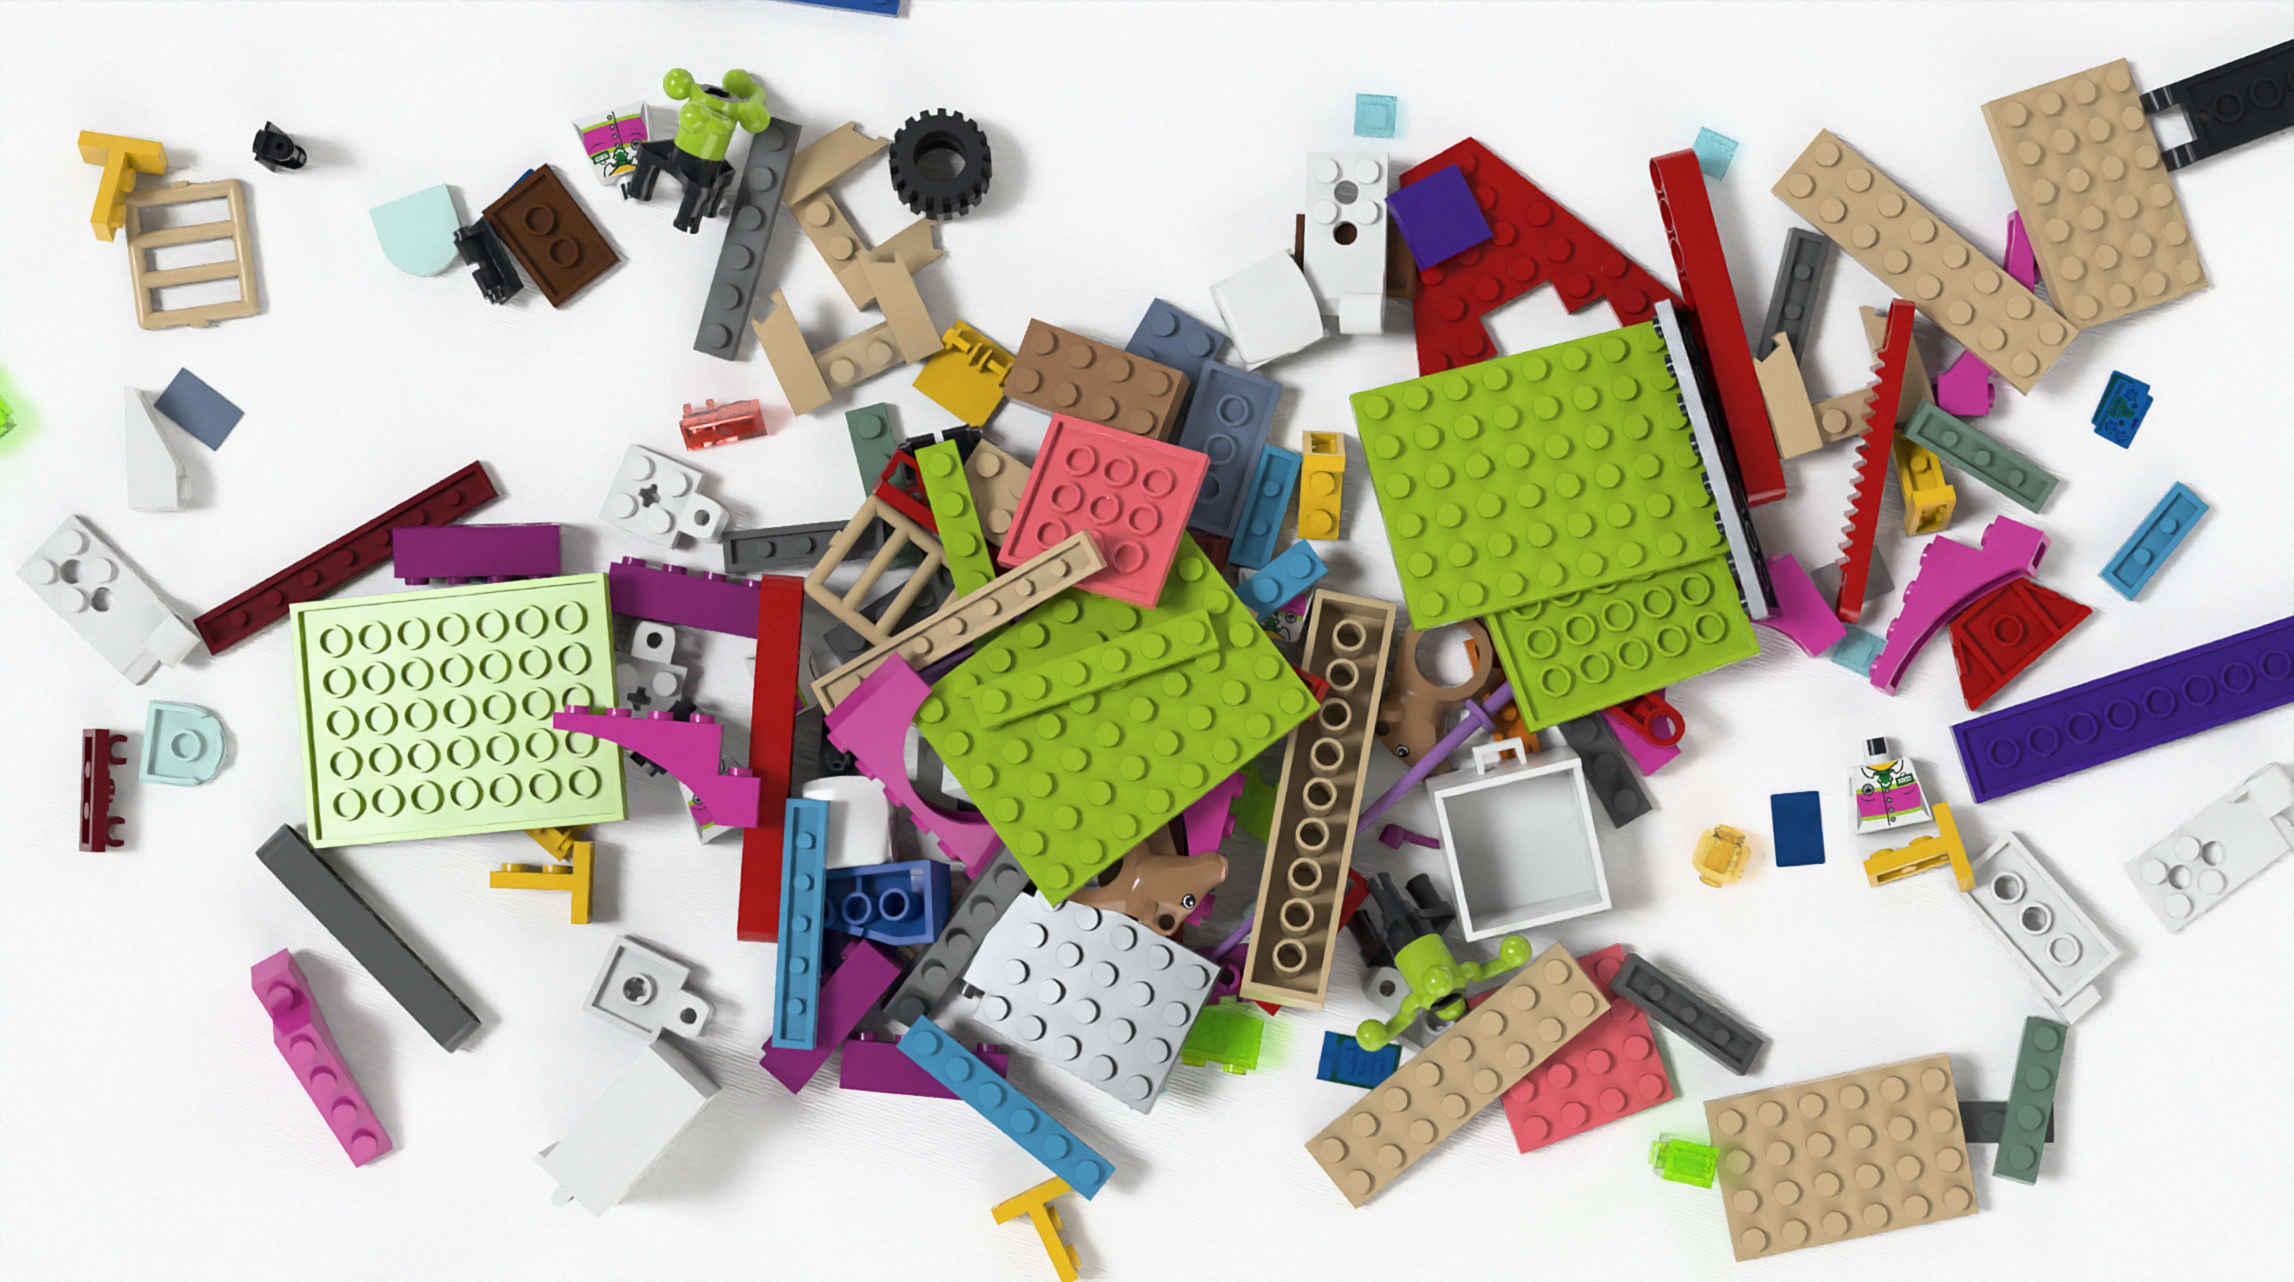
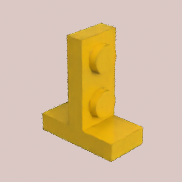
M81 130L77 145L84 163L105 166L90 223L97 240L113 243L117 228L122 229L125 223L126 206L124 200L126 193H131L134 189L136 172L165 176L168 159L162 142Z
M1903 428L1894 429L1891 452L1907 510L1903 521L1906 536L1912 537L1947 530L1957 500L1953 484L1946 486L1940 461L1936 454L1901 434Z
M1303 430L1297 537L1300 539L1338 540L1342 480L1346 459L1343 432Z
M1947 801L1931 806L1940 833L1939 837L1922 836L1912 840L1909 843V847L1893 851L1891 848L1882 849L1871 854L1870 859L1862 861L1871 888L1950 863L1960 892L1976 888L1974 876Z
M574 841L573 873H567V865L543 864L542 872H526V864L502 863L501 871H490L489 888L572 891L571 924L592 923L595 841Z
M1055 1176L993 1206L991 1212L997 1225H1000L1028 1211L1061 1282H1073L1079 1278L1076 1268L1082 1266V1262L1074 1245L1071 1243L1065 1246L1058 1232L1065 1227L1055 1206L1047 1209L1045 1204L1072 1190V1187L1059 1176Z

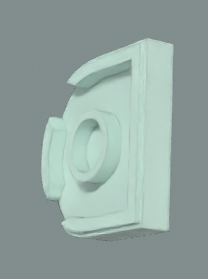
M446 183L369 209L381 248L387 259L399 270L420 277L432 276L447 269L457 256L459 250L453 243L456 240L453 232L461 228L462 225Z
M149 700L138 781L189 787L203 784L213 778L222 768L228 752L227 734L219 719L208 710L198 706Z

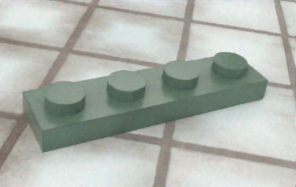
M1922 398L1901 431V434L2035 514L2039 513L2059 482V479L1924 398Z
M884 402L845 412L866 499L874 494L871 488L896 451ZM899 463L888 481L903 489L906 488V484ZM903 513L905 516H907L909 519L915 522L913 518ZM886 522L888 540L895 531V528ZM909 539L885 571L924 561L922 548Z
M2027 1016L2024 1020L1992 1173L1994 1177L2029 1186L2036 1184L2068 1029L2066 1025Z

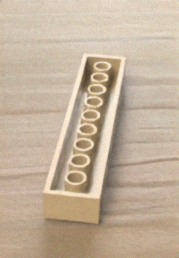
M1316 588L1301 669L1325 680L1331 685L1320 704L1321 709L1316 712L1312 721L1306 719L1291 730L1288 735L1239 997L1322 1012L1397 603Z

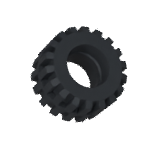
M937 108V115L931 116L929 110L921 111L920 120L918 121L912 116L905 121L906 129L898 128L894 134L895 143H891L889 148L891 182L894 191L898 192V199L903 205L909 203L910 211L916 215H919L921 211L926 212V219L935 221L936 214H943L944 221L953 220L952 213L957 211L961 217L968 214L971 204L977 207L982 202V193L987 194L990 187V178H992L991 149L987 144V137L984 131H978V125L972 118L965 122L961 112L955 110L953 116H948L946 108ZM937 148L950 149L958 153L965 161L962 171L956 177L947 181H932L925 178L919 173L916 165L925 153Z

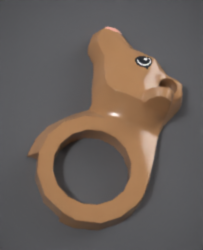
M1478 618L1453 623V625L1467 630L1472 635L1480 651L1479 666L1475 674L1466 682L1454 686L1440 685L1430 680L1420 669L1417 660V645L1421 636L1427 630L1414 633L1410 623L1404 632L1398 647L1390 688L1385 698L1379 703L1373 737L1380 740L1392 755L1410 768L1415 766L1447 736L1449 712L1463 708V703L1468 699L1475 702L1486 696L1495 686L1503 668L1494 666L1495 646L1488 628ZM1448 757L1421 779L1420 782L1426 785L1425 778L1450 773L1451 764Z
M1145 839L1123 856V864L1119 873L1109 883L1098 887L1082 886L1066 898V900L1088 907L1131 915L1138 918L1140 924L1146 925L1157 935L1171 936L1177 930L1180 923L1193 912L1203 897L1212 888L1225 880L1228 875L1227 859L1214 851H1204L1195 856L1154 855L1150 852Z

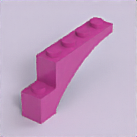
M2017 209L2007 215V237L2002 270L2034 294V285H2038L2040 282V269L2037 261L2033 260V250ZM1965 349L1944 374L1931 378V390L1936 406L1957 419L1982 418L1989 415V408L1994 407L1995 390L1994 385L1988 383V377L2000 376Z
M1999 514L1995 523H1990L1983 533L1981 539L1982 551L1936 534L1933 543H1928L1921 554L1920 566L1922 568L1916 581H1910L1903 595V603L1905 605L1899 618L1895 617L1888 627L1886 633L1888 643L1882 655L1879 654L1875 657L1870 667L1869 676L1871 680L1869 684L1877 691L1894 697L1906 672L1923 648L1962 610L1986 594L2024 576L2035 578L2051 543L2049 537L2041 530Z
M565 704L564 713L554 712L552 729L580 732L610 740L638 752L666 769L685 784L714 815V825L758 828L762 778L752 777L753 769L728 767L727 775H720L724 725L715 724V716L690 714V722L673 721L674 713L648 711V719L631 718L632 709L607 708L606 716L589 715L590 706Z
M1240 769L1182 812L1187 831L1189 856H1195L1204 851L1219 853L1223 837L1231 838L1236 815L1229 813L1233 797L1241 799L1246 780V774L1239 773ZM1208 892L1183 922L1199 926L1201 925L1202 918L1210 919L1216 895Z
M285 948L251 966L252 990L273 1020L275 1045L355 1167L358 1168L392 1150V1140L352 1075L322 1016L306 976L289 950Z

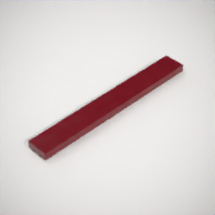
M477 460L194 619L193 622L211 655L216 657L290 615L289 604L313 602L393 557L392 529L394 527L450 525L498 498L500 495L481 461Z

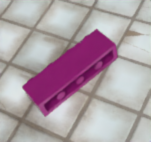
M561 522L396 526L392 529L394 578H405V585L430 584V577H446V584L471 583V576H487L488 583L511 582L512 575H529V580L551 578L553 574H561L563 570Z
M623 556L622 563L611 562L608 575L611 613L757 639L761 581L744 578L742 586L726 583L728 575L703 571L702 578L686 575V567L663 563L662 571L646 568L647 560Z
M854 937L839 955L844 960L839 969L834 973L828 968L820 977L816 1049L772 1047V1035L761 1047L766 1055L760 1060L759 1064L795 1095L804 1087L906 967L905 963L879 941L864 938L860 942Z
M854 1030V1037H846L844 1039L839 1089L962 1100L896 1047L904 1035L895 1034V1041L878 1040V1032ZM977 1042L976 1049L967 1048L1007 1080L1009 1052H1001V1044Z

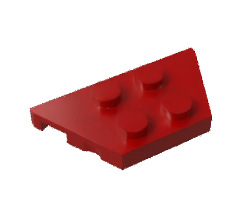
M2023 577L1986 594L1971 604L1946 625L1966 709L1969 712L1977 709L2088 617L2093 610L2089 606L2060 596L2059 593L2046 587L2033 584L2030 580Z

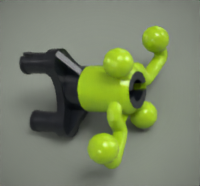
M682 68L671 69L663 78V89L667 96L679 101L687 98L689 100L679 111L680 125L675 138L640 143L635 156L638 162L626 193L637 200L649 202L652 199V193L660 171L663 170L673 176L682 184V191L685 193L676 219L673 221V226L687 233L688 227H690V234H697L703 216L716 218L718 214L717 211L725 189L732 185L736 170L724 157L738 120L741 127L750 133L763 132L770 124L771 114L768 107L764 105L768 98L767 92L763 87L753 83L750 74L743 69H731L726 72L722 79V88L710 84L700 85L695 82L689 71Z
M1388 872L1377 874L1384 890H1381L1374 877H1371L1366 882L1365 887L1370 891L1382 911L1383 927L1380 934L1366 909L1355 911L1345 924V927L1348 928L1359 946V956L1367 968L1396 965L1412 993L1401 1002V1011L1385 1025L1376 1019L1364 1020L1356 1030L1358 1045L1367 1051L1380 1050L1415 1020L1418 1010L1421 1008L1435 1012L1442 1020H1457L1465 1010L1463 995L1466 992L1467 981H1485L1524 966L1532 954L1530 942L1523 936H1507L1499 947V958L1481 965L1475 961H1467L1458 965L1441 938L1456 914L1448 901H1442L1429 880L1428 874H1419L1406 883L1407 885H1405V889L1410 893L1418 908L1413 907L1410 901L1402 898Z

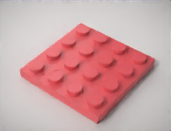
M1054 412L998 555L997 561L999 565L1014 569L1088 528L1108 566L1071 587L1154 611L1211 462L1209 455Z
M1619 943L1574 958L1611 1002L1612 1007L1499 1096L1517 1149L1521 1155L1675 1098L1645 1013L1608 988L1625 959ZM1502 985L1478 993L1473 997L1464 998L1468 1011L1470 1012Z

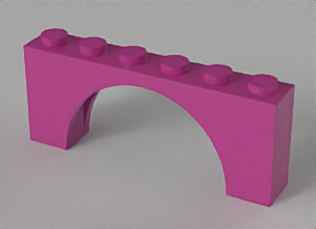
M1774 553L1765 559L1783 616L1768 621L1753 620L1751 614H1748L1750 623L1766 626L1785 635L1798 645L1808 658L1816 657L1848 634L1791 553L1782 558L1777 553ZM1739 578L1735 581L1737 590L1741 591L1743 587ZM1666 687L1654 691L1656 695L1665 701ZM1603 710L1597 711L1644 777L1650 776L1682 753L1677 744L1666 750L1656 749L1628 728L1621 726L1613 717L1605 714ZM1667 717L1656 718L1652 723L1653 733L1661 739L1671 738L1672 734Z
M895 651L824 718L831 731L827 738L841 753L845 754L850 750L858 758L854 764L870 781H873L876 777L879 778L886 785L882 791L888 799L898 808L905 804L913 812L910 819L924 834L927 835L932 830L941 839L936 843L938 847L952 861L959 857L967 865L964 872L973 881L1003 841L980 810L959 811L941 807L921 796L911 786L904 763L905 738L914 714L924 699L932 692V689L926 680Z

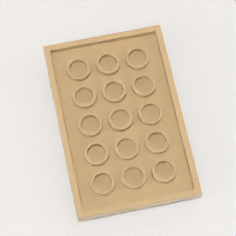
M2125 57L1989 101L1980 106L2053 308L2056 313L2075 328L2082 331L2209 286Z
M1947 1052L1703 1101L1736 1262L1979 1213Z

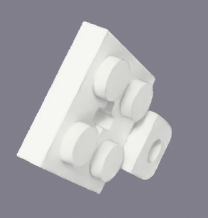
M630 443L598 518L674 551L682 532L707 543H719L722 539V532H725L731 519V514L724 506L699 494L707 477L706 475ZM652 486H658L657 494L662 496L659 504L652 502L649 508L644 505L645 499L642 497L644 491L650 490ZM710 515L709 522L704 525V519Z
M637 618L630 628L625 651H615L619 708H633V703L627 700L628 693H635L637 687H643L644 695L649 697L647 704H641L639 709H632L631 718L648 719V711L667 712L676 700L680 702L688 668L671 663L675 646V632L672 627L665 623ZM656 632V641L652 644H647L648 635Z
M615 935L581 1010L653 1043L660 1039L664 1028L685 1037L703 1035L714 1014L715 1006L704 996L684 988L692 969L621 935ZM638 978H641L645 981L643 987L647 989V994L645 997L639 996L634 1001L629 998L631 991L626 988V985L629 981L636 982ZM690 1008L694 1009L697 1014L694 1023L690 1022L687 1018V1012Z
M1390 966L1375 967L1362 988L1364 996L1370 1002L1391 1014L1388 1021L1401 1011V1002L1412 993L1400 972ZM1385 980H1389L1391 983L1390 990L1387 993L1381 994L1380 984ZM1466 988L1463 997L1470 998L1477 994ZM1466 1002L1465 1010L1457 1020L1448 1021L1445 1027L1438 1025L1434 1030L1429 1027L1431 1021L1427 1017L1429 1010L1421 1008L1418 1010L1415 1020L1393 1040L1414 1053H1419L1469 1013Z

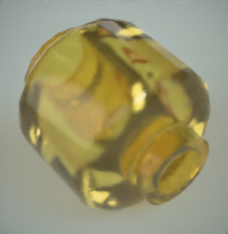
M1716 824L1715 828L1704 830L1691 858L1692 866L1700 873L1699 879L1703 883L1716 888H1722L1723 883L1738 882L1742 877L1751 854V847L1745 841L1747 836L1743 832L1724 824Z

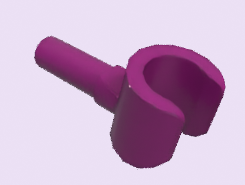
M1393 823L1386 825L1379 837L1380 842L1397 851L1404 840L1432 849H1437L1439 846L1438 839L1414 834V832H1410Z

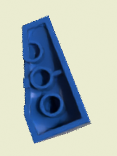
M928 859L826 870L823 927L895 946L937 943L952 906L949 864Z

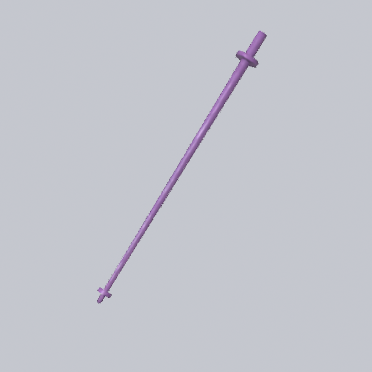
M1508 680L1479 707L1471 699L1463 703L1470 715L1358 817L1354 839L1480 727L1489 734H1492L1497 729L1490 718L1514 697ZM1255 913L1207 958L1217 962L1252 931Z

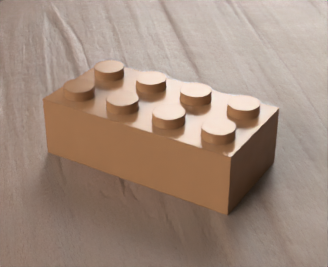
M1031 318L1002 395L1013 404L1051 418L1054 412L1167 443L1190 380L1184 372Z

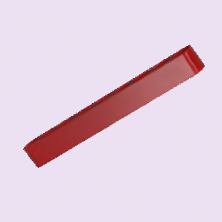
M1690 147L1652 157L1649 160L1650 176L1682 295L1749 509L1783 500L1787 494L1785 480L1698 158Z
M763 574L761 579L748 769H753L752 777L762 778L758 828L744 827L737 941L778 944L786 798H791L790 789L792 784L805 594L803 590L805 578L802 576Z

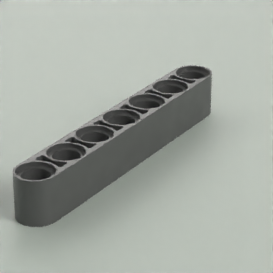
M284 823L255 851L259 860L446 1051L453 1054L482 1025L473 1011L315 849H309V843L290 825Z

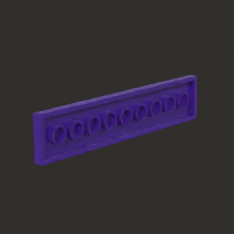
M2294 615L1949 726L1974 804L2001 797L2294 702Z

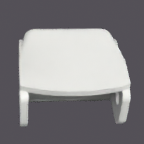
M1291 248L1283 249L1263 258L1244 270L1228 276L1209 287L1214 303L1241 362L1249 373L1280 359L1300 353L1330 338L1328 328L1323 330L1320 312L1311 288L1292 259L1293 252Z
M836 776L809 782H792V788L790 789L791 798L831 800L826 870L897 863L898 807L883 793L882 790L886 785L880 779L875 778L873 781H870L865 776Z

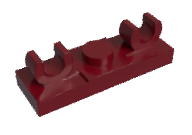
M83 729L79 851L106 852V846L121 847L124 845V840L112 839L108 833L111 825L125 824V819L122 817H107L109 803L113 802L115 796V783L110 778L108 764L124 765L127 763V758L114 757L111 747L116 742H127L128 737L121 734L109 735L110 729Z

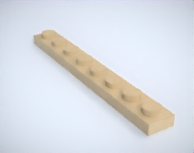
M1088 528L1084 529L810 683V686L825 714L828 715L895 651L918 672L1108 565Z

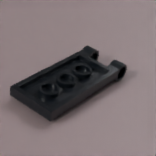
M2294 39L2139 96L2147 116L2179 104L2193 141L2161 153L2167 173L2294 126ZM2199 111L2206 113L2207 120L2205 122H2201L2198 119L2197 114Z

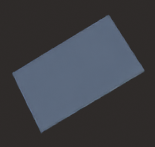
M183 367L154 404L155 408L213 451L218 449L244 414L242 410Z

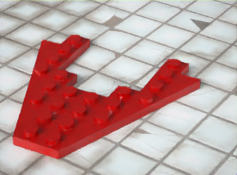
M1471 136L1398 177L1399 190L1456 163L1493 234L1488 240L1422 272L1417 264L1416 300H1411L1419 377L1484 362L1497 355L1498 351L1479 318L1547 280L1567 315L1604 296L1621 328L1652 321V316L1657 314L1654 303L1670 298L1685 305V302Z

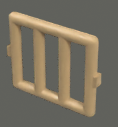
M231 178L190 184L188 180L171 182V187L126 194L124 200L126 206L124 227L137 322L141 329L150 330L190 324L192 328L209 326V321L253 315L258 312L259 302L243 186L239 179ZM227 196L230 220L142 232L139 208ZM233 236L236 260L147 272L144 248ZM234 276L239 278L241 300L153 312L151 288Z
M872 494L866 499L842 532L838 530L829 541L830 549L803 583V590L873 645L878 646L891 638L889 636L890 632L940 565L943 564L949 570L950 568L941 542L894 506ZM877 514L893 526L895 531L844 599L841 600L824 587L823 584ZM910 539L926 551L928 555L877 624L874 625L857 612L856 609ZM956 588L952 590L938 611L959 600Z

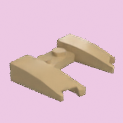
M851 120L794 155L782 199L856 308L861 312L877 301L855 252L866 250V248L825 189L888 147L889 143L881 136H878L876 141L873 142L853 131L857 123ZM936 214L935 221L926 219V216L871 250L869 252V262H894V250H899L911 277L944 255L943 249H934L931 226L939 225L938 215Z
M868 250L855 252L886 321L813 355L781 288L775 289L770 295V298L777 306L763 323L755 316L750 319L796 417L832 401L831 394L904 360L907 365H910L944 349L899 250H894V262H869Z
M1863 305L1858 308L1873 363L1876 365L1879 364L1880 359L1872 353L1873 350L1882 347L1887 318L1874 316V307ZM1785 331L1778 332L1771 338L1778 347L1762 363L1752 356L1778 458L1786 460L1823 448L1824 444L1858 434V431L1868 427V424L1861 419V415L1871 411V408L1864 403V399L1873 396L1874 392L1867 386L1810 404L1801 373ZM1912 333L1895 421L1897 423L1909 420L1922 398L1936 406Z

